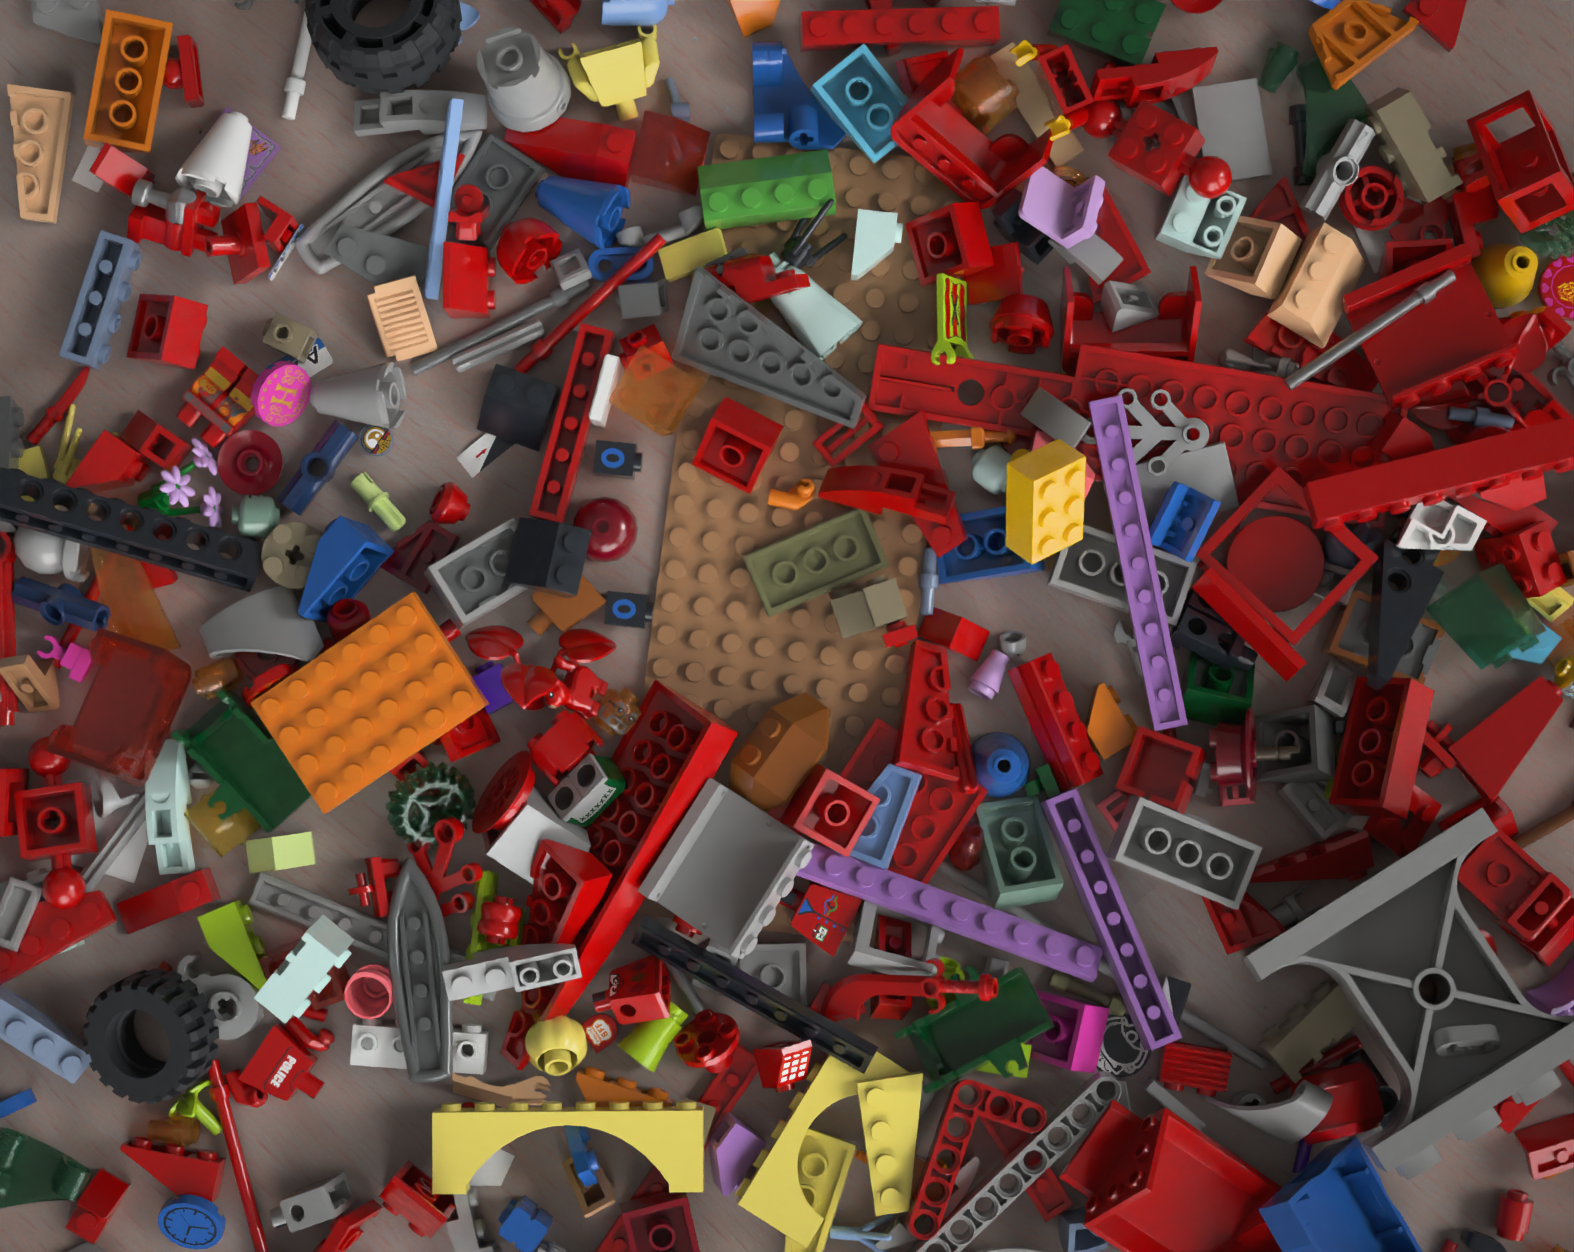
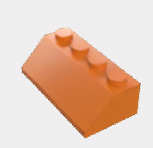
M106 9L83 136L86 146L102 149L104 144L108 143L121 152H151L173 23Z

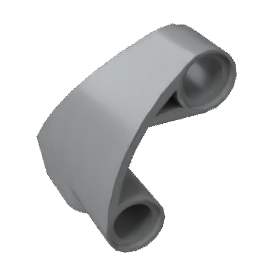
M284 586L267 589L236 602L208 620L199 630L209 657L216 660L229 657L234 652H262L311 662L321 653L324 645L313 619L302 617L298 613L300 602L295 590Z
M1303 1080L1296 1088L1292 1098L1279 1103L1267 1105L1264 1098L1248 1090L1236 1092L1229 1104L1206 1096L1204 1100L1286 1144H1292L1308 1135L1321 1122L1331 1107L1333 1095L1307 1080ZM1245 1102H1249V1103H1250L1251 1105H1253V1106H1243V1105H1244Z

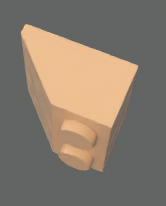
M1239 216L1222 258H1211L1204 274L1248 294L1276 300L1302 239L1281 223Z

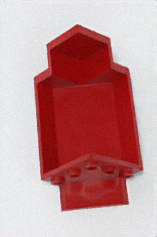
M1112 1099L1059 1176L1060 1179L1089 1198L1085 1205L1086 1215L1083 1226L1122 1252H1282L1259 1212V1209L1282 1187L1165 1107L1153 1115L1146 1116L1143 1120Z

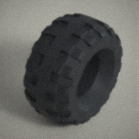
M306 0V25L318 56L325 67L329 68L338 80L352 87L358 85L360 91L379 94L380 90H388L389 93L396 94L405 92L404 88L413 84L420 87L429 81L431 73L434 71L441 72L451 59L449 53L454 52L461 37L460 22L462 21L459 0H408L410 4L406 12L395 22L382 27H365L355 23L360 10L373 0Z

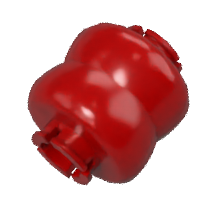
M493 895V902L484 901L481 905V918L477 925V931L480 934L486 935L485 942L506 945V939L515 940L518 936V923L522 916L521 907L513 906L515 899Z

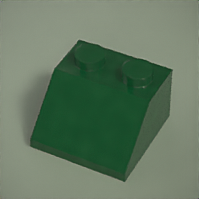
M1189 650L1180 686L1186 718L1217 726L1218 721L1242 724L1247 708L1252 706L1255 663L1248 671L1234 665L1225 671L1217 667L1218 664L1211 663L1201 655Z

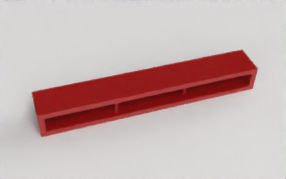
M1571 416L1307 482L1303 494L1313 528L1324 527L1325 531L1335 530L1344 526L1346 521L1357 519L1358 523L1367 522L1375 519L1378 513L1390 511V514H1399L1409 510L1410 505L1423 503V506H1431L1442 502L1443 497L1456 494L1457 498H1463L1476 493L1478 488L1489 486L1490 490L1509 485L1510 480L1522 478V481H1531L1543 475L1542 472L1555 469L1556 473H1563L1574 469V422Z

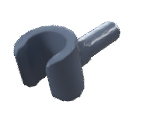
M669 77L665 79L670 95L672 119L675 122H689V102L679 103L673 78Z

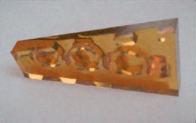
M90 547L102 604L110 606L111 616L108 620L107 629L114 660L180 649L182 646L141 561Z

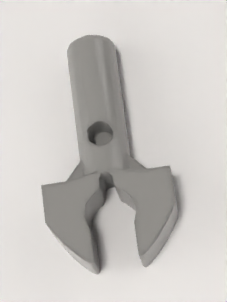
M1119 619L1115 624L1112 634L1115 644L1121 642L1128 646L1137 676L1143 678L1134 632L1131 639L1129 635L1124 633L1121 620Z

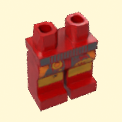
M224 346L217 352L215 360L207 370L194 382L190 390H187L182 396L186 402L176 415L191 429L202 416L206 417L211 423L200 434V437L213 448L219 446L227 437L240 431L253 418L254 412H256L255 407L251 405V393L259 375Z

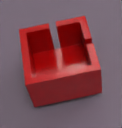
M1139 726L1115 788L1126 796L1142 797L1184 815L1194 790L1189 782L1190 780L1197 782L1207 754L1200 747Z

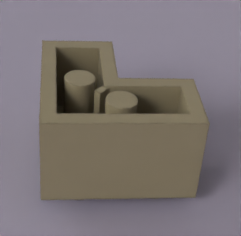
M885 574L867 580V587L861 591L855 592L854 587L835 592L836 599L830 600V604L842 640L908 617L895 578L888 580Z

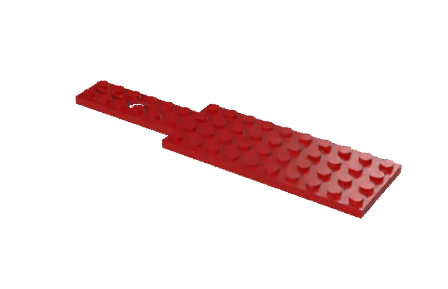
M878 343L868 401V408L874 411L912 417L924 410L928 420L981 427L982 429L1006 433L1007 429H1009L1014 434L1034 437L1037 430L1044 431L1022 416L1021 412L1039 386L1086 419L1091 418L1088 402L1115 397L1122 389L1129 388L1136 392L1137 400L1162 427H1176L1162 410L1153 408L1150 403L1152 393L1162 389L1170 394L1171 402L1187 419L1198 418L1207 425L1209 439L1206 445L1221 441L1225 442L1239 505H1242L1278 466L1304 489L1307 482L1383 464V462L1376 458L1379 452L1371 448L1370 445L1391 413L1404 416L1405 418H1407L1408 409L1401 407L1392 410L1384 393L1305 381L1290 391L1283 381L1287 377L1080 343L1074 375L956 356L954 364H948L946 361L947 354H941L940 365H935L931 361L932 352ZM968 379L978 381L984 389L982 399L974 405L963 403L957 394L959 385ZM1128 392L1122 394L1123 403L1130 405L1133 402L1132 394ZM1161 393L1156 394L1154 397L1155 404L1164 406L1167 402L1166 396ZM1125 409L1128 425L1142 426L1138 422V420L1127 409ZM1092 424L1086 431L1089 437H1095ZM1190 428L1187 430L1186 436L1189 440L1195 441L1199 433L1195 428ZM1131 439L1132 448L1142 439ZM1080 440L1075 448L1086 456L1087 464L1095 473L1094 481L1102 482L1103 476L1096 444L1090 445ZM1161 440L1138 462L1157 456L1160 457L1175 441ZM1277 485L1255 507L1310 517L1303 508ZM1387 511L1378 513L1375 519L1367 521L1370 527L1384 529ZM1357 519L1345 522L1357 525L1361 524L1357 522Z

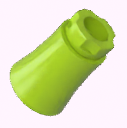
M670 1001V1017L639 1022L617 1045L654 1073L673 1038L681 1030V1024L689 1015Z

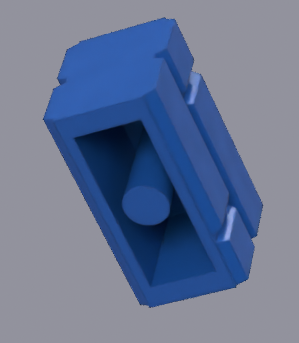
M526 1195L521 1197L518 1202L512 1198L497 1219L502 1224L499 1228V1235L510 1243L515 1242V1247L520 1251L533 1252L548 1232L553 1222V1216L543 1208L537 1209V1204Z

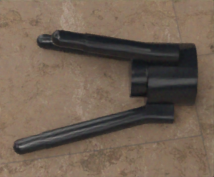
M832 198L828 199L802 236L799 235L808 218L800 219L790 238L783 245L785 248L780 255L800 270L804 265L811 269L818 259L848 237L846 233H842L813 255L811 254L814 247L807 240L834 204Z

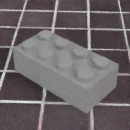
M1083 524V539L1057 552L1046 585L1130 613L1114 534ZM1153 548L1168 627L1177 626L1197 563L1185 561L1176 555Z
M1130 795L1106 857L1224 906L1238 910L1263 847L1142 797Z

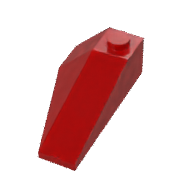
M1352 828L1331 836L1321 843L1318 841L1255 866L1249 883L1344 879L1346 877L1348 881L1360 879L1368 875L1367 869L1374 867L1367 830Z

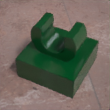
M1048 764L1034 768L1033 770L1037 778L1023 785L1029 797L1043 791L1046 799L1061 795Z

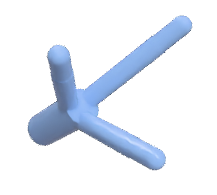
M894 1214L884 1215L861 1227L832 1225L830 1238L860 1241L875 1252H889L885 1249L879 1250L875 1246V1242L870 1239L890 1241L892 1236L890 1234L868 1231L893 1219Z

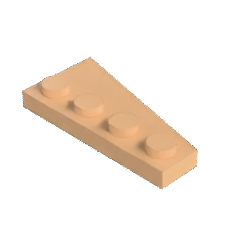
M7 84L11 104L10 121L11 126H13L15 143L13 144L18 173L16 180L20 217L24 220L56 224L75 95L72 92Z

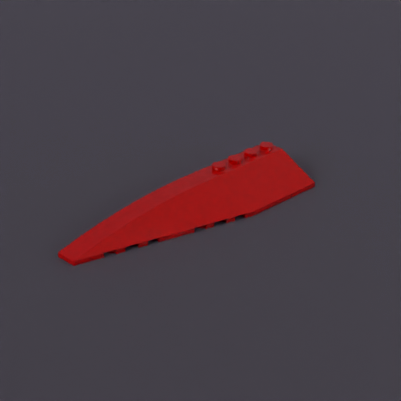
M654 680L636 712L637 718L634 717L636 723L631 721L625 732L627 734L622 737L611 757L626 780L624 791L590 826L582 827L588 833L591 845L589 853H592L613 874L601 901L571 943L576 946L582 978L521 991L522 1005L520 1011H514L500 1053L517 1070H523L529 1063L530 1057L525 1048V1038L528 1030L537 1021L544 1022L556 1016H566L607 959L645 899V896L639 893L638 889L709 777L713 779L738 734L736 730L724 721L658 680Z

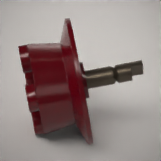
M1252 707L1247 708L1242 724L1218 721L1217 728H1210L1209 731L1210 748H1216V761H1211L1210 765L1211 781L1218 782L1220 788L1244 784L1250 801H1255L1257 761L1277 760L1278 758L1280 760H1291V753H1300V746H1284L1279 748L1257 747Z

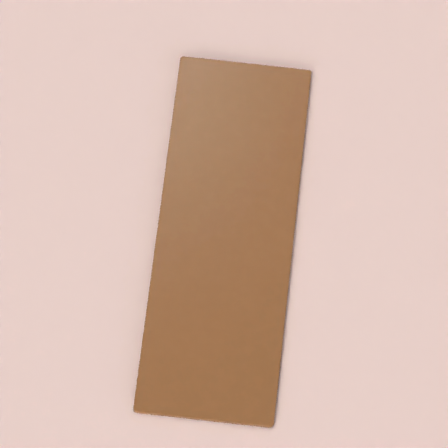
M718 133L714 141L712 164L826 149L802 150L793 147L790 143H754L753 136ZM835 147L834 149H828L834 184L836 215L825 216L807 242L814 247L811 252L813 255L842 233H846L848 237L818 259L811 269L804 265L801 270L863 321L858 330L842 344L837 342V348L823 362L866 394L865 402L868 405L878 343L932 352L938 341L937 283L921 287L905 223L949 204L963 203L965 201L911 156L885 154L873 164L862 150ZM858 209L898 213L897 223H903L901 243H895L893 252L859 280H851ZM815 217L808 218L799 236H802ZM800 219L721 229L727 253L744 247L750 253L767 256L775 252L784 262L786 259L780 253L784 250L785 247L783 245L790 238ZM705 223L703 225V232H706ZM770 298L749 303L799 342ZM685 364L642 702L654 680H658L736 730L738 734L713 777V780L729 788L731 761L770 707L806 692L831 710L830 718H828V749L818 761V764L839 775L877 717L899 731L910 649L915 639L907 641L908 644L897 648L894 646L885 648L881 637L883 634L888 633L887 625L842 640L830 600L836 599L835 592L854 587L855 592L861 591L867 587V580L886 574L888 580L896 579L908 617L900 620V622L905 620L907 626L914 624L916 628L921 589L918 588L919 574H922L924 548L927 547V539L911 515L887 508L883 509L881 515L867 511L890 566L768 617L742 556L855 509L854 507L818 498V492L828 469L832 467L812 442L836 422ZM725 396L784 426L751 494L692 465L710 420ZM871 410L875 413L876 418L883 423L884 427L836 467L853 465L879 466L868 446L911 417ZM861 411V414H860V417H859V421H860L863 417H865V415L862 413V411ZM927 419L926 423L930 432L941 431L942 422ZM868 422L831 453L832 457L835 458L873 427V425ZM844 425L822 444L827 448L848 431L850 427ZM804 478L810 479L815 485L814 497L799 510H790L767 504L771 489L788 492L798 484L799 480ZM804 833L801 834L802 837L820 846L824 845ZM796 875L793 879V888L805 894L810 882L813 881ZM645 897L636 914L672 919L675 915L658 902ZM779 903L775 907L776 914L773 920L761 929L802 935L790 925L795 911ZM857 912L842 939L843 941L852 940ZM875 914L870 944L875 943L878 914Z

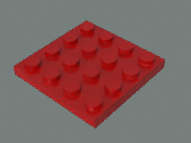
M877 717L839 775L867 791L889 763L894 765L899 731ZM906 769L922 775L890 864L886 870L928 884L988 790L979 785L976 793L962 794L959 789L958 780L953 782Z

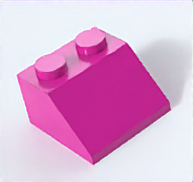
M1035 990L1055 1027L1025 1043L1032 1045L1030 1058L1070 1071L1095 1073L1110 1008L1075 998Z

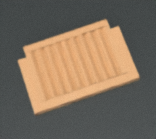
M416 274L374 285L375 292L366 296L386 358L396 356L398 362L437 351L438 346Z

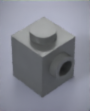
M665 278L627 281L618 285L615 300L618 310H621L622 319L657 316L669 311Z

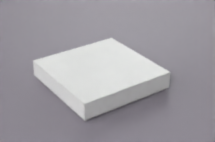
M610 354L604 357L588 416L594 426L601 428L606 426L622 367L619 358Z

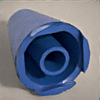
M548 176L545 180L539 182L535 192V197L538 199V205L601 249H604V246L611 247L617 240L616 234L622 231L626 219L621 218L623 208H630V191L628 188L618 184Z
M1003 732L988 733L978 738L971 745L978 783L988 790L986 796L993 798L1011 796L1018 792L1027 782L1031 770L1030 755L1025 745L1015 736ZM1002 759L1007 761L1005 772H1000L997 767L998 762Z

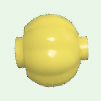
M561 1015L544 1022L537 1021L526 1034L525 1048L530 1057L529 1061L535 1068L553 1076H560L573 1070L585 1058L587 1041L581 1024Z

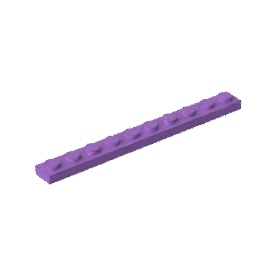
M1120 395L1088 402L1153 730L1158 731L1188 725L1123 398Z
M813 843L815 846L811 850L812 857L809 863L803 869H799L796 874L802 878L1083 980L1093 982L1097 977L1104 948L851 856L847 858L837 851Z

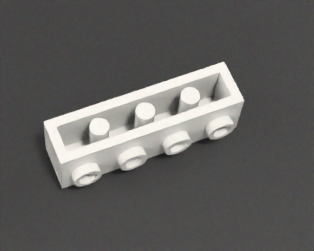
M381 1017L375 1019L362 1018V1022L358 1021L353 1024L350 1065L407 1069L397 1019L395 1024L382 1023L383 1018ZM462 1024L461 1029L453 1028V1073L483 1075L486 1072L489 1031L481 1030L482 1025Z

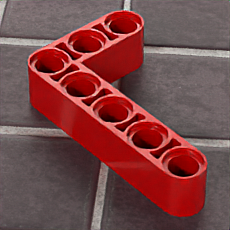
M964 1079L955 1082L950 1088L906 1218L908 1232L915 1238L928 1240L933 1238L939 1231L977 1116L1021 1132L1034 1133L1040 1131L1046 1123L1047 1116L1042 1106L974 1080ZM963 1085L970 1086L974 1091V1099L969 1104H963L958 1097V1091ZM997 1096L1002 1098L1006 1105L1004 1112L999 1116L994 1115L990 1110V1102ZM1026 1108L1033 1109L1037 1116L1035 1124L1031 1127L1025 1126L1021 1119V1115ZM953 1117H958L963 1122V1131L960 1135L954 1137L948 1132L947 1124ZM943 1149L950 1151L953 1157L951 1165L945 1169L939 1167L936 1161L937 1154ZM935 1181L941 1186L942 1193L937 1200L930 1201L926 1197L925 1190L929 1183ZM926 1214L930 1218L931 1226L927 1232L918 1233L914 1226L915 1219L919 1215Z

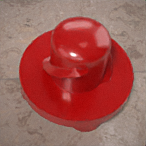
M705 1009L699 1012L695 1019L688 1023L680 1033L675 1035L673 1044L679 1059L685 1065L693 1068H704L710 1073H720L726 1070L733 1061L732 1054L735 1053V1048L738 1045L740 1030L736 1021L731 1016L724 1013H714L710 1009Z

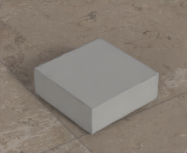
M580 248L550 261L563 291L593 277Z

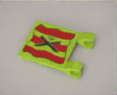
M943 273L937 274L938 341L931 353V361L935 365H940V355L943 352L947 354L946 361L948 364H954L956 356L974 359L967 343V282Z

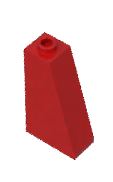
M1542 675L1451 745L1446 751L1457 762L1455 767L1488 805L1495 801L1564 701L1560 697L1562 696L1560 688L1552 680L1546 681Z

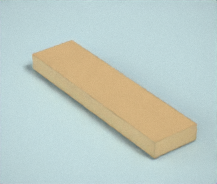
M1011 42L988 57L985 63L1034 138L1037 139L1050 129L1048 126L1044 127V123L1055 117L1038 83L1037 77L1029 65L1025 63L1019 67L1015 64L1018 58L1014 53H1010L1009 50L1016 45L1014 42ZM1072 130L1069 134L1053 141L1048 159L1056 170L1084 152L1083 147Z

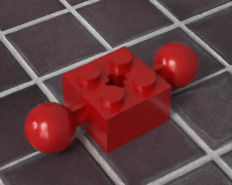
M1143 99L1129 121L1123 118L1122 110L1114 100L1095 101L1084 106L1088 112V120L1082 127L1089 136L1096 139H1106L1111 136L1118 138L1107 157L1116 168L1169 197H1171L1184 175L1189 177V183L1193 191L1203 198H1217L1223 195L1230 187L1232 172L1224 159L1213 155L1204 156L1200 159L1196 158V155L1206 141L1196 127Z
M45 736L36 740L28 752V763L31 769L42 777L43 788L14 792L20 857L31 862L51 859L52 871L43 880L42 894L49 905L64 910L76 906L86 892L85 880L77 870L72 868L71 856L98 852L91 788L81 782L63 784L62 774L66 772L71 764V750L68 744L61 738ZM58 816L60 817V824L57 828H54L51 825L52 822L57 821Z

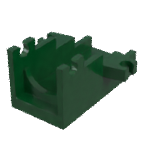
M221 689L216 693L221 700L188 730H175L171 735L186 748L185 751L192 759H196L216 783L220 784L207 804L210 808H215L217 802L222 801L225 803V812L218 815L222 821L246 808L267 833H271L312 796L260 718L247 707L235 690Z
M973 965L964 969L969 973V980H979L980 973ZM1017 967L997 979L998 994L996 998H991L990 1001H981L977 993H955L957 1000L945 1005L943 1010L936 1014L921 1017L914 1021L912 1025L893 1033L896 1039L910 1038L933 1082L923 1087L925 1094L942 1090L990 1062L1005 1079L1014 1075L1008 1069V1064L1011 1060L1017 1062L1019 1071L1028 1067L1021 1045L1055 1026L1023 967ZM959 973L952 975L950 979L960 980Z

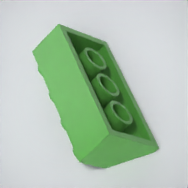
M828 149L697 166L706 231L716 227L721 230L813 218L830 198L834 200V204L825 216L836 215V199Z

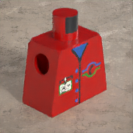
M810 882L805 894L792 888L786 897L780 899L779 904L795 911L790 921V925L834 957L862 899L815 882Z

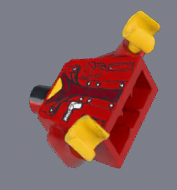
M1023 40L1009 50L1010 53H1014L1018 58L1015 64L1019 67L1029 60L1037 61L1036 77L1055 117L1044 123V127L1048 126L1052 132V137L1049 138L1051 141L1069 134L1071 130L1087 122L1088 112L1084 106L1093 103L1094 99L1068 44L1058 48L1053 44H1030L1027 40Z

